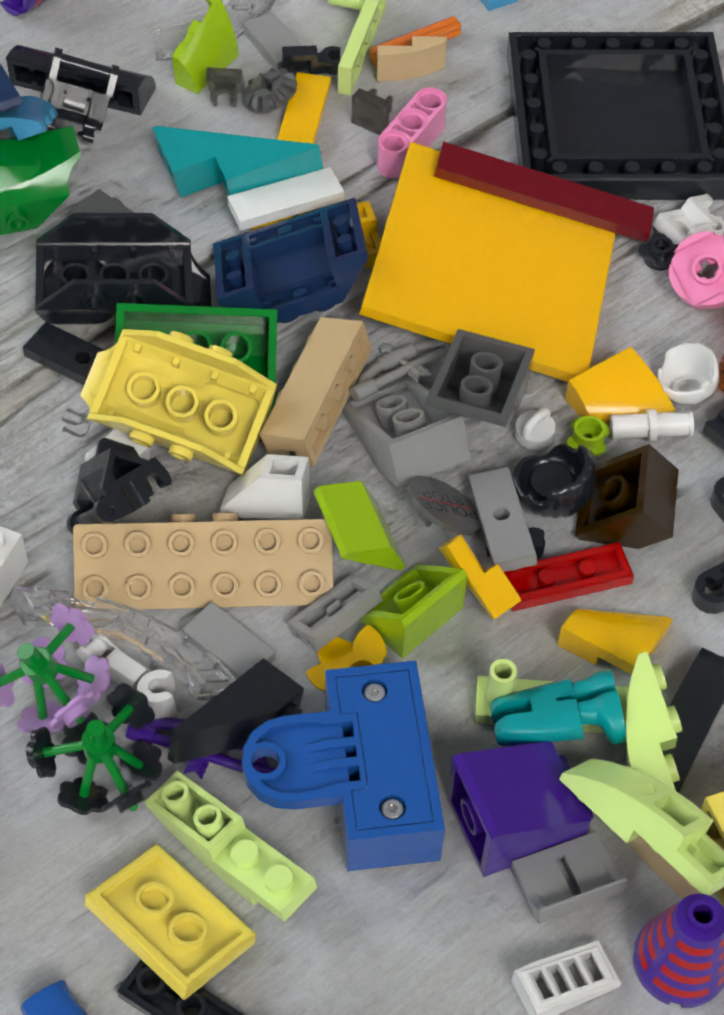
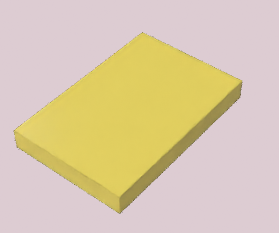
M158 844L151 847L85 895L84 905L183 1000H186L255 944L257 934Z

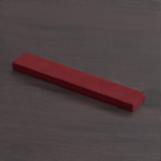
M444 141L442 143L434 177L639 241L646 242L651 234L654 207Z

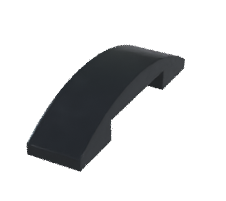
M703 647L692 663L670 706L674 705L676 708L682 732L676 733V747L662 752L664 756L671 754L675 761L680 781L673 784L678 793L724 704V657Z

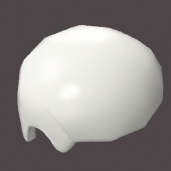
M683 343L670 348L665 353L663 367L658 369V381L670 400L678 404H699L711 396L718 385V360L713 350L701 343Z

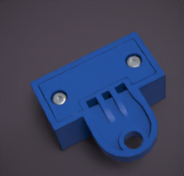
M417 661L325 670L326 711L287 715L271 719L256 728L249 736L243 748L242 772L248 789L259 801L274 808L293 810L331 805L339 806L347 872L441 861L445 826ZM264 756L272 757L279 763L277 769L270 773H260L252 765L258 758Z

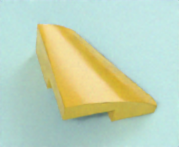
M461 534L448 540L438 548L453 568L465 570L468 576L467 587L491 619H496L522 601L500 566L496 564L484 570Z
M576 609L561 627L557 645L594 665L601 658L632 675L638 654L646 651L649 657L652 653L654 654L670 629L673 619L667 616Z

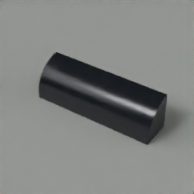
M22 45L14 46L6 56L9 77L13 85L42 92L53 53ZM62 68L58 69L56 80L96 92H102L106 82ZM119 69L113 97H110L108 108L141 116L156 89L154 78L149 75Z

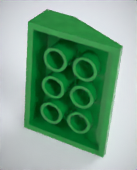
M116 303L115 344L118 342L123 329L160 331L168 335L171 331H177L188 335L194 340L193 344L208 349L210 345H216L227 349L233 354L232 358L238 359L276 383L277 309ZM275 395L270 408L269 415L275 405Z

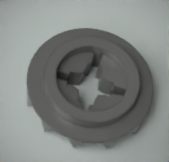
M270 68L267 73L262 74L259 72V77L250 79L248 81L249 86L242 92L244 102L249 110L259 113L269 112L280 108L293 97L297 90V81L294 74L289 73L286 68H280L277 71L274 68Z

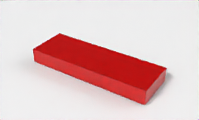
M620 542L537 560V565L504 572L522 600L511 608L512 612L630 585L634 579V574Z

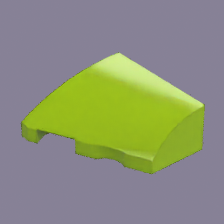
M206 0L209 10L201 22L197 20L192 21L185 39L179 43L172 55L175 84L196 94L239 56L235 32L222 0Z

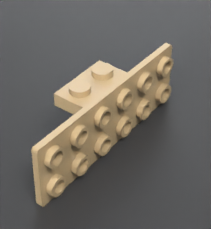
M238 513L213 514V521L196 522V514L170 515V522L77 524L73 527L74 607L80 611L205 608L211 601L218 607L311 605L333 588L332 534L325 519L238 521Z

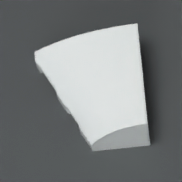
M708 194L689 197L681 209L659 213L652 224L660 233L665 234L671 239L673 244H680L687 237L704 231L724 236V221L722 217L711 214L709 207L714 201ZM708 261L701 264L702 271L699 274L706 273L718 265L710 266Z

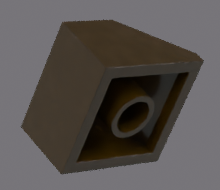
M650 444L595 464L596 481L593 494L584 509L577 514L575 537L582 541L602 544L620 542L622 547L635 549L673 538L679 469Z

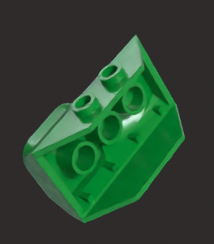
M73 126L42 132L19 141L16 136L0 138V235L38 228L70 196L68 179L73 167L81 158Z

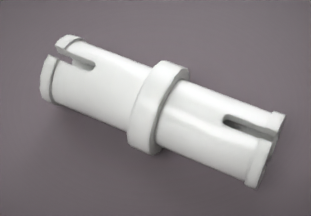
M647 409L646 413L611 414L610 434L612 440L647 437L648 441H657L658 437L693 436L694 416L692 410L657 413L656 409Z

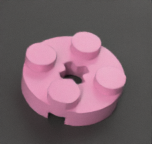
M709 231L695 233L684 239L674 251L675 255L672 258L668 271L671 285L678 297L696 310L724 306V236ZM707 261L710 266L716 264L719 266V269L714 272L715 276L711 279L706 277L700 278L697 275L702 271L701 264Z

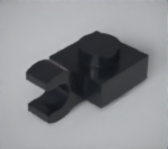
M317 45L282 47V68H286L289 73H293L295 78L297 72L315 75L319 73L338 74L340 47L329 46L320 53L317 51Z

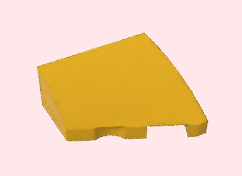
M632 347L568 380L565 400L580 417L595 416L607 424L610 422L611 414L646 413L647 409H656L657 413L675 412V408L668 395L664 392L662 385Z

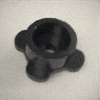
M655 233L652 236V240L639 245L638 253L644 257V262L648 267L663 271L669 269V265H671L672 258L675 255L674 251L679 244H673L672 240L663 233Z

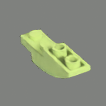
M646 651L637 656L627 697L628 767L649 775L675 790L673 783L680 781L673 756L671 754L664 756L662 751L676 747V733L682 732V726L675 706L666 707L661 690L667 689L662 668L659 663L651 664L648 652Z
M590 759L562 773L559 780L624 842L628 843L641 836L655 852L660 854L701 894L710 896L724 887V850L706 834L714 820L694 803L653 777L610 761Z
M178 770L145 801L146 807L204 865L253 906L259 902L285 922L317 889L314 877L248 830L240 815Z

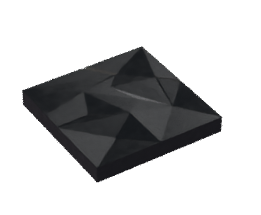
M509 32L507 62L518 165L629 200H687L689 197L708 194L713 200H724V82L713 32Z

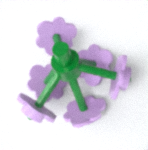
M60 603L53 606L50 622L58 628L59 633L51 642L47 638L39 637L33 640L32 643L22 644L17 650L21 664L20 668L5 674L4 667L0 663V707L6 708L14 704L15 698L11 690L14 685L13 681L21 678L25 683L33 684L36 705L21 711L22 718L17 722L18 730L21 732L30 733L32 730L45 726L50 734L55 731L63 730L64 725L72 728L83 723L91 713L89 708L99 700L100 695L104 694L109 687L111 675L108 671L109 660L107 658L91 655L86 661L85 670L70 667L63 660L65 649L61 644L65 640L71 643L77 641L79 644L86 646L90 642V638L95 634V629L89 623L87 616L76 608H68ZM66 676L77 679L80 685L77 696L71 700L57 680H62ZM50 688L63 706H56L53 701L45 700L44 689Z

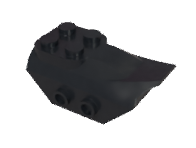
M73 213L36 240L35 312L42 320L50 324L104 323L110 320L114 313H116V303L212 307L210 274L203 270L191 253V240L153 213Z

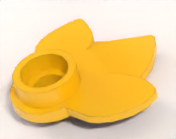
M370 625L360 630L353 643L336 637L317 651L321 664L308 669L306 676L312 685L325 692V670L383 664L387 655L386 644L377 630Z

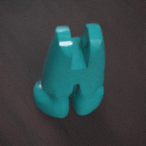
M610 668L598 670L583 680L572 682L570 678L510 693L493 700L490 704L491 718L493 723H495L494 733L496 741L500 746H517L547 741L584 740L582 725L588 724L600 726L612 744L627 743L622 706Z

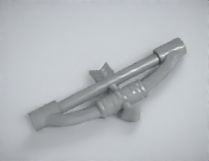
M431 339L415 344L408 343L393 350L395 348L394 345L382 343L380 351L385 355L379 357L377 362L362 373L358 384L350 388L351 397L356 402L377 393L378 388L407 374L416 383L419 382L421 377H431V373L423 367L446 356L451 344ZM438 348L411 362L408 361L415 358L417 353ZM397 365H402L401 367L389 373H386L376 379H372L376 374H378L382 370L388 371L391 368L396 367Z

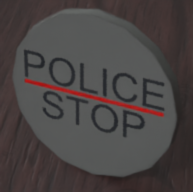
M418 476L410 481L407 488L409 499L420 512L426 527H430L434 523L444 531L468 536L478 532L481 523L477 509L461 492L447 483L432 477Z

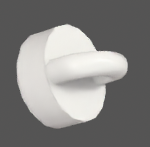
M543 407L539 410L526 411L518 417L514 435L516 441L522 447L537 451L551 445L554 440L556 425L550 416V410Z

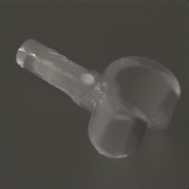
M68 408L62 415V421L67 423L62 428V431L76 437L86 436L92 421L87 419L90 409L81 413Z

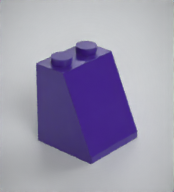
M547 741L464 752L452 756L447 799L483 877L511 868V863L514 860L587 835L591 820L593 819L592 810L559 780L562 773L571 769L564 755H558L552 742Z

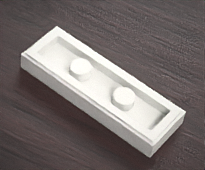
M331 167L227 196V203L240 231L342 202L344 201L345 192Z

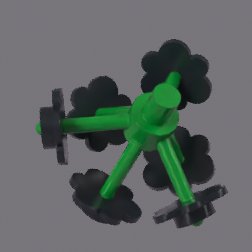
M126 683L118 684L115 690L107 696L109 704L113 706L111 713L114 717L109 724L102 722L95 713L91 712L81 724L72 728L64 725L63 731L66 737L60 745L51 743L50 732L45 726L31 731V741L27 743L26 756L29 765L34 769L36 768L39 778L55 776L56 763L54 759L56 755L77 756L78 761L86 765L83 777H78L73 782L64 781L60 784V793L57 798L60 806L80 815H88L91 812L101 813L115 807L118 808L120 813L128 810L136 811L138 805L146 800L142 792L151 787V781L159 778L162 773L163 766L158 761L162 755L159 747L151 746L147 741L140 740L132 746L129 753L115 742L114 732L121 724L129 723L132 728L140 730L144 724H151L155 719L154 710L148 706L147 696L138 690H134ZM114 755L120 758V766L123 768L121 771L113 759ZM97 763L105 764L121 794L111 802L106 798L107 789L103 786H95L93 781Z

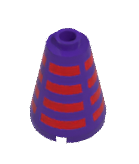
M691 894L652 918L640 930L635 941L633 965L642 986L657 1000L667 1005L672 1002L682 1004V1008H694L712 1001L724 988V908L715 898L706 894Z

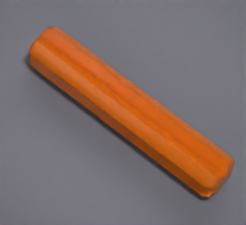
M451 16L378 45L411 46L412 36L447 37V40L461 34L462 26L456 17ZM377 45L369 49V58L374 66L377 67Z

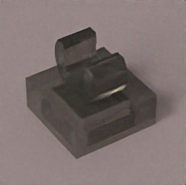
M207 67L206 84L210 92L212 105L218 106L219 95L228 93L231 96V107L237 106V93L243 94L242 91L245 85L242 69Z
M359 88L352 95L351 123L380 135L389 125V113H391L393 107V96L389 95L386 99L377 96V89L375 88L370 89L368 92Z

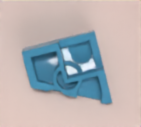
M20 96L23 104L0 113V130L7 128L11 137L16 135L18 141L42 133L48 129L47 125L51 124L53 119L57 117L58 113L55 107L44 99L35 96Z

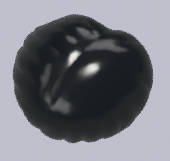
M560 443L546 454L529 455L521 459L512 475L520 503L536 515L552 517L554 519L560 517L567 518L584 509L593 494L596 481L595 462L589 450L581 444L578 445V449H575L566 443Z

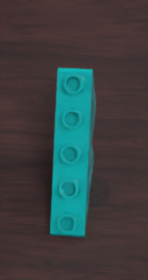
M152 127L159 154L180 198L222 183L227 195L230 196L323 169L321 150L318 144L173 127Z

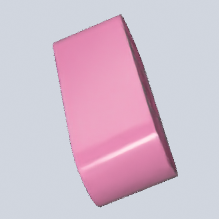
M427 87L418 91L380 134L378 138L377 170L381 175L390 179L399 178L410 141L430 147L444 130L447 96L442 90Z

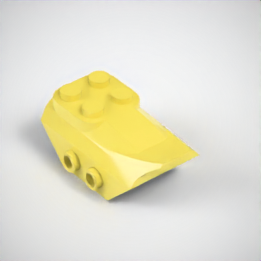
M123 329L118 342L113 347L97 353L80 394V397L84 399L90 409L87 419L130 434L128 439L141 446L152 448L153 443L169 448L168 454L177 459L191 462L194 457L243 475L254 455L260 439V432L268 418L276 391V383L238 359L232 358L233 354L227 349L216 345H210L208 349L193 344L194 340L191 337L177 331H171L168 335L160 331Z

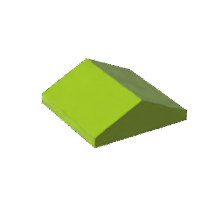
M362 481L321 485L313 491L342 559L401 571L406 567L376 499Z

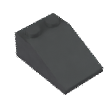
M458 329L428 394L426 406L506 427L518 411L527 389L535 349Z

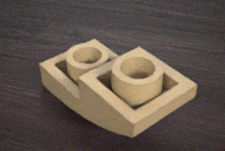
M412 36L411 46L377 45V82L417 78L445 68L447 37Z

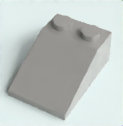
M409 376L378 388L377 393L358 402L354 401L353 398L348 399L342 410L345 418L380 472L398 488L408 487L410 481L415 477H428L437 472H447L454 469L457 464L471 459L463 416L426 406V399L430 391L420 383H416Z

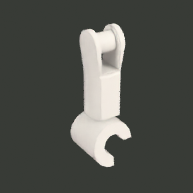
M99 631L95 632L92 637L93 641L88 646H81L76 650L77 656L84 664H86L91 655L101 657L104 653H107L108 656L106 658L109 660L108 671L110 672L111 680L117 685L126 683L134 690L144 693L148 698V706L154 710V720L178 718L172 695L176 691L172 672L167 670L151 671V669L127 654Z

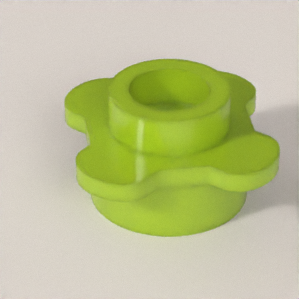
M583 416L571 422L570 427L573 432L572 436L567 439V445L578 449V445L581 444L594 456H601L606 452L604 440L610 434V428L607 424L595 416Z

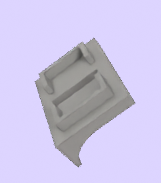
M598 831L522 857L511 863L538 924L624 893L628 882L627 877H622L616 869ZM557 860H564L580 893L579 895L573 896Z

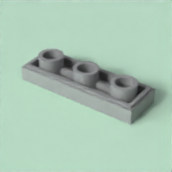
M509 467L468 475L470 489L493 566L498 564L502 571L505 572L537 565L536 552Z

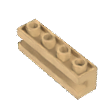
M320 317L313 332L308 335L306 346L299 359L294 362L291 375L284 388L279 391L276 403L260 432L261 440L268 454L289 456L291 451H295L296 456L309 457V466L315 467L350 396V388L355 385L372 351L363 321Z

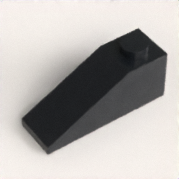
M261 659L173 729L167 759L173 764H178L243 748L251 733L264 722L282 716L302 714V709L299 707L304 688L266 659Z

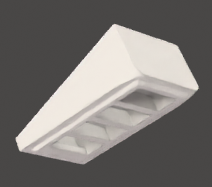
M599 941L514 970L511 980L528 1015H558L621 986V982ZM591 957L603 979L596 982L584 961ZM576 966L585 983L584 986L578 987L568 967ZM560 973L568 989L567 992L561 993L552 974ZM543 979L552 997L544 999L536 981Z

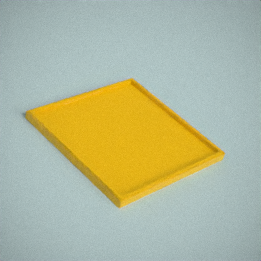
M410 141L359 315L452 344L457 330L461 329L533 348L535 352L531 370L566 382L590 368L616 233L434 177L440 151Z

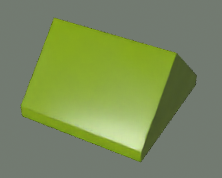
M416 564L380 593L383 601L361 617L360 621L366 626L370 625L377 630L385 644L403 659L463 609L468 576L462 568Z

